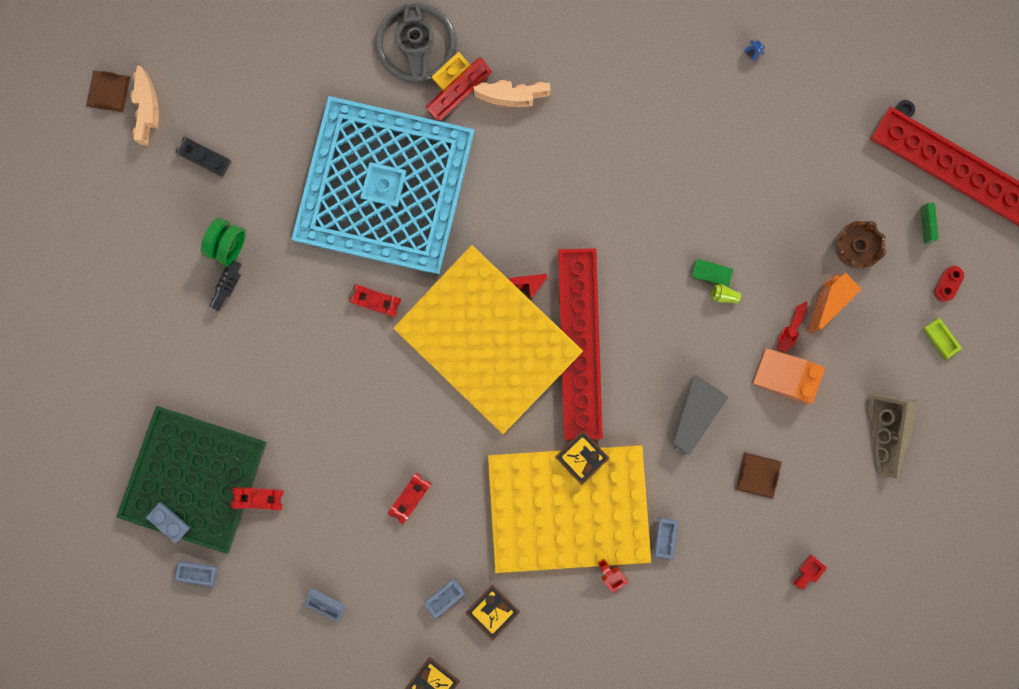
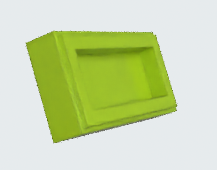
M940 317L922 328L944 360L949 359L962 349Z

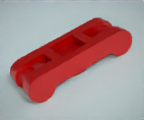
M358 284L354 285V293L352 297L350 296L349 303L396 317L397 305H400V298ZM361 293L366 294L365 301L360 300ZM386 301L390 302L389 308H384Z
M416 472L387 514L391 517H396L399 520L398 522L403 525L432 483L428 480H423L421 475ZM415 484L421 487L419 492L413 489ZM400 505L407 509L405 513L398 510Z
M232 488L234 497L233 501H231V508L282 510L281 497L284 495V490ZM242 495H247V500L241 501ZM268 496H274L273 502H267Z

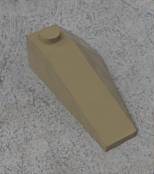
M871 394L868 414L869 420L872 421L873 431L871 432L872 438L875 440L878 474L896 479L899 477L916 420L917 400Z

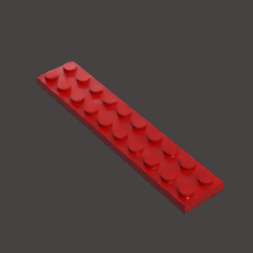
M890 106L871 136V141L1019 227L1018 180Z
M596 248L558 249L560 329L583 350L562 373L564 440H573L582 430L591 439H603Z

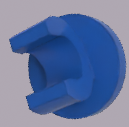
M751 40L750 43L753 46H748L744 51L748 53L750 50H754L755 54L751 59L755 60L758 58L759 52L762 55L765 53L763 51L765 46L759 40L755 42Z

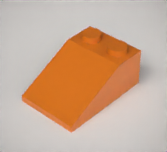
M846 273L836 274L823 283L824 288L819 293L807 331L810 334L822 330L862 290Z
M766 348L752 384L805 405L813 404L826 367Z

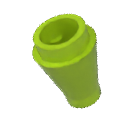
M715 284L711 291V299L715 300V302L738 304L741 299V293L722 284Z

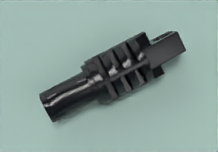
M234 260L230 268L225 267L215 286L216 293L209 307L219 311L226 297L231 296L241 276L238 273L242 266L241 263Z

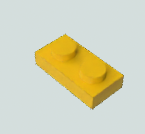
M458 52L431 79L441 90H444L470 64Z

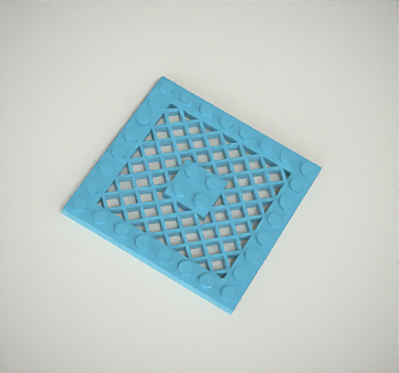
M328 96L291 240L440 275L475 129ZM355 123L362 124L365 126L358 129ZM352 124L356 131L347 136L343 129ZM373 127L379 128V129H383V130L380 131V132H378V133H376V131H375V129H374ZM371 129L374 135L365 140L361 133ZM341 131L345 138L338 141ZM392 132H397L401 134L395 137ZM389 133L392 140L383 144L380 137ZM359 135L363 142L354 147L350 140ZM410 136L419 137V139L413 142ZM407 137L411 144L401 148L398 141ZM377 139L381 146L372 151L368 144ZM428 140L436 141L438 143L431 146ZM425 141L429 148L420 153L416 146ZM348 142L352 149L342 154L339 147ZM396 144L399 151L390 155L386 148ZM443 145L447 152L438 157L435 149ZM366 146L370 153L361 158L357 151ZM414 148L418 155L408 159L405 152ZM337 149L340 156L334 159L335 151ZM384 150L388 157L379 162L375 155ZM432 152L436 159L427 164L423 156ZM355 153L358 160L349 165L346 157ZM403 155L406 162L397 166L393 159ZM373 157L376 163L370 162L367 169L364 162ZM448 157L447 165L445 168V166L442 163V160ZM421 159L425 166L415 170L412 163ZM343 160L347 167L338 172L334 165ZM391 161L394 167L385 166V164ZM439 163L443 170L434 175L430 167ZM362 164L365 171L356 176L352 169ZM332 166L335 174L329 177ZM407 166H410L413 173L406 176L407 171L402 169H404ZM428 170L431 177L423 182L419 174ZM350 171L354 178L345 183L341 175ZM444 175L442 185H440L437 178ZM366 176L364 186H362L359 180ZM416 176L420 184L411 189L407 181ZM339 178L342 185L333 190L330 182ZM435 181L438 188L430 193L426 185ZM357 182L361 189L351 194L348 186ZM404 183H405V185H406V187L408 188L409 191H407V192H405L404 194H402L403 187H404ZM328 185L331 192L324 195L326 186ZM423 187L427 195L418 200L414 192ZM346 189L349 196L340 201L336 194ZM439 193L438 202L436 204L435 200L433 199V196ZM361 194V200H364L365 202L358 205V203L355 200V197ZM334 195L338 203L329 208L325 200ZM412 195L416 202L407 207L403 199ZM430 198L434 206L425 211L421 203ZM353 200L356 207L347 212L343 205ZM401 202L404 209L395 214L392 207L398 208ZM323 203L326 210L320 213L321 205ZM373 203L382 204L384 206L380 207L379 209H376ZM371 204L374 212L365 216L361 209ZM341 206L345 214L335 219L332 211ZM419 206L423 213L414 218L410 210ZM389 208L393 216L383 220L380 213ZM359 211L363 218L354 223L350 216ZM433 211H435L434 218H433V222H432L431 219L429 218L428 214H430V213H432ZM407 212L411 220L402 225L398 217ZM330 214L333 221L324 226L320 218ZM378 215L381 223L372 228L368 220ZM426 217L430 224L420 229L417 221ZM348 218L352 225L342 230L339 222ZM396 219L400 227L391 232L386 224ZM366 222L370 230L360 234L357 227ZM414 223L418 231L409 236L405 228ZM336 225L340 232L331 230L329 228ZM384 226L388 234L379 239L375 231ZM431 228L429 238L427 240V238L424 235V232ZM355 229V231L357 232L358 236H357V235L348 234V232H350L351 230ZM403 230L407 238L398 243L394 235ZM373 233L377 240L365 237ZM421 235L425 243L416 247L412 239ZM391 237L395 244L384 241ZM407 242H410L413 248L404 247L402 245L406 244Z

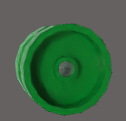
M216 218L205 232L201 243V255L212 260L216 258L218 263L227 267L231 266L243 248L246 230L236 224L231 225L229 221L223 218Z

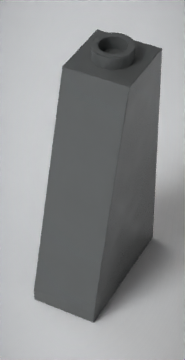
M697 375L693 376L690 380L671 444L675 446L673 450L681 455H684V453L686 455L691 454L728 399L727 395Z

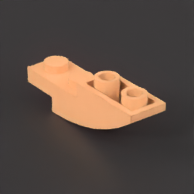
M137 66L136 72L133 75L134 90L131 91L130 95L132 103L138 107L135 112L137 121L136 127L133 128V138L140 145L148 146L150 128H158L159 108L156 92L148 73L141 66Z
M499 80L494 84L480 83L474 86V95L483 101L500 106L528 107L533 106L534 98L550 96L551 89L550 83L536 82L530 86L521 84L512 88L511 81Z

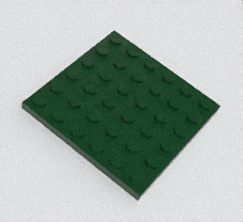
M156 406L116 518L161 532L146 517L158 503L162 502L191 527L182 537L183 540L229 554L245 509L231 508V501H233L234 497L232 488H252L267 441ZM244 494L241 501H246L247 495Z

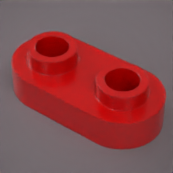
M951 266L943 271L934 289V296L938 301L947 302L955 297L964 279V272L960 267ZM953 272L957 274V278L953 277ZM944 289L948 290V295L945 294Z

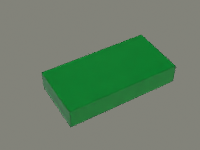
M935 202L927 203L920 207L924 244H931L939 239Z
M696 259L691 278L729 287L733 269Z

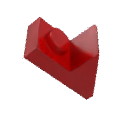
M547 273L509 278V281L519 290H524L525 286H529L531 301L546 282Z

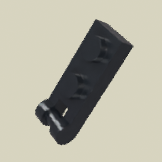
M183 136L180 148L176 149L175 153L223 178L232 161ZM189 146L193 148L191 154L187 153Z

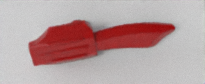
M807 301L796 306L790 327H784L778 338L777 350L785 353L794 346L799 337V332L796 330L805 316Z

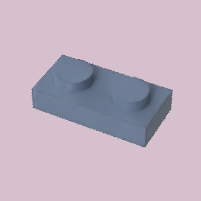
M162 502L158 503L146 517L175 544L191 528Z
M312 588L304 603L305 606L338 623L346 608L338 600H333Z

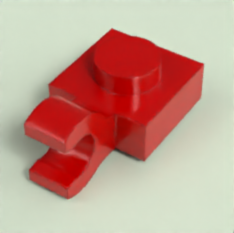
M809 555L798 570L802 574L793 582V585L803 590L810 580L816 583L827 567L813 555Z
M605 559L598 562L601 571L604 573L601 579L612 593H615L629 583L617 566L611 569Z

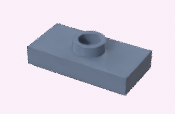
M658 518L653 557L674 560L678 520Z
M178 561L174 581L214 587L218 566Z
M453 578L423 604L432 616L437 619L462 598L466 592Z

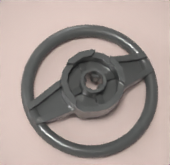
M422 3L405 4L391 11L381 22L376 35V52L384 68L393 76L408 82H424L431 80V77L455 56L457 48L456 32L448 17L437 8ZM421 11L434 15L444 24L450 42L444 61L436 69L428 73L427 55L432 52L434 34L431 25L423 20ZM403 13V23L396 29V40L403 55L408 57L412 74L396 69L388 61L383 49V37L388 25ZM414 35L418 36L417 40H413Z

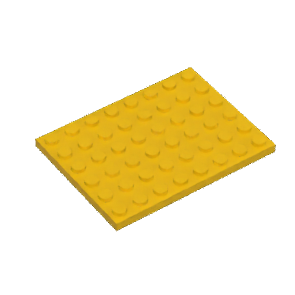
M473 245L462 254L393 328L502 434L521 417L583 352L577 344Z
M642 445L601 448L610 459L583 485L555 458L561 451L488 455L495 573L599 566L598 562L602 559H605L609 565L651 563Z

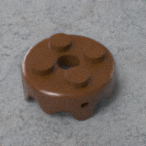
M854 221L845 226L838 234L835 245L836 253L839 259L848 267L865 269L873 266L885 256L887 252L885 249L886 237L877 229L875 222ZM856 241L863 243L864 248L862 251L856 249Z

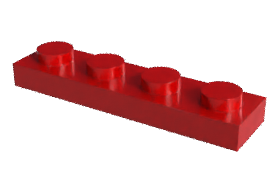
M478 57L425 106L426 110L434 120L440 121L474 90V86L485 80L492 71L484 60Z

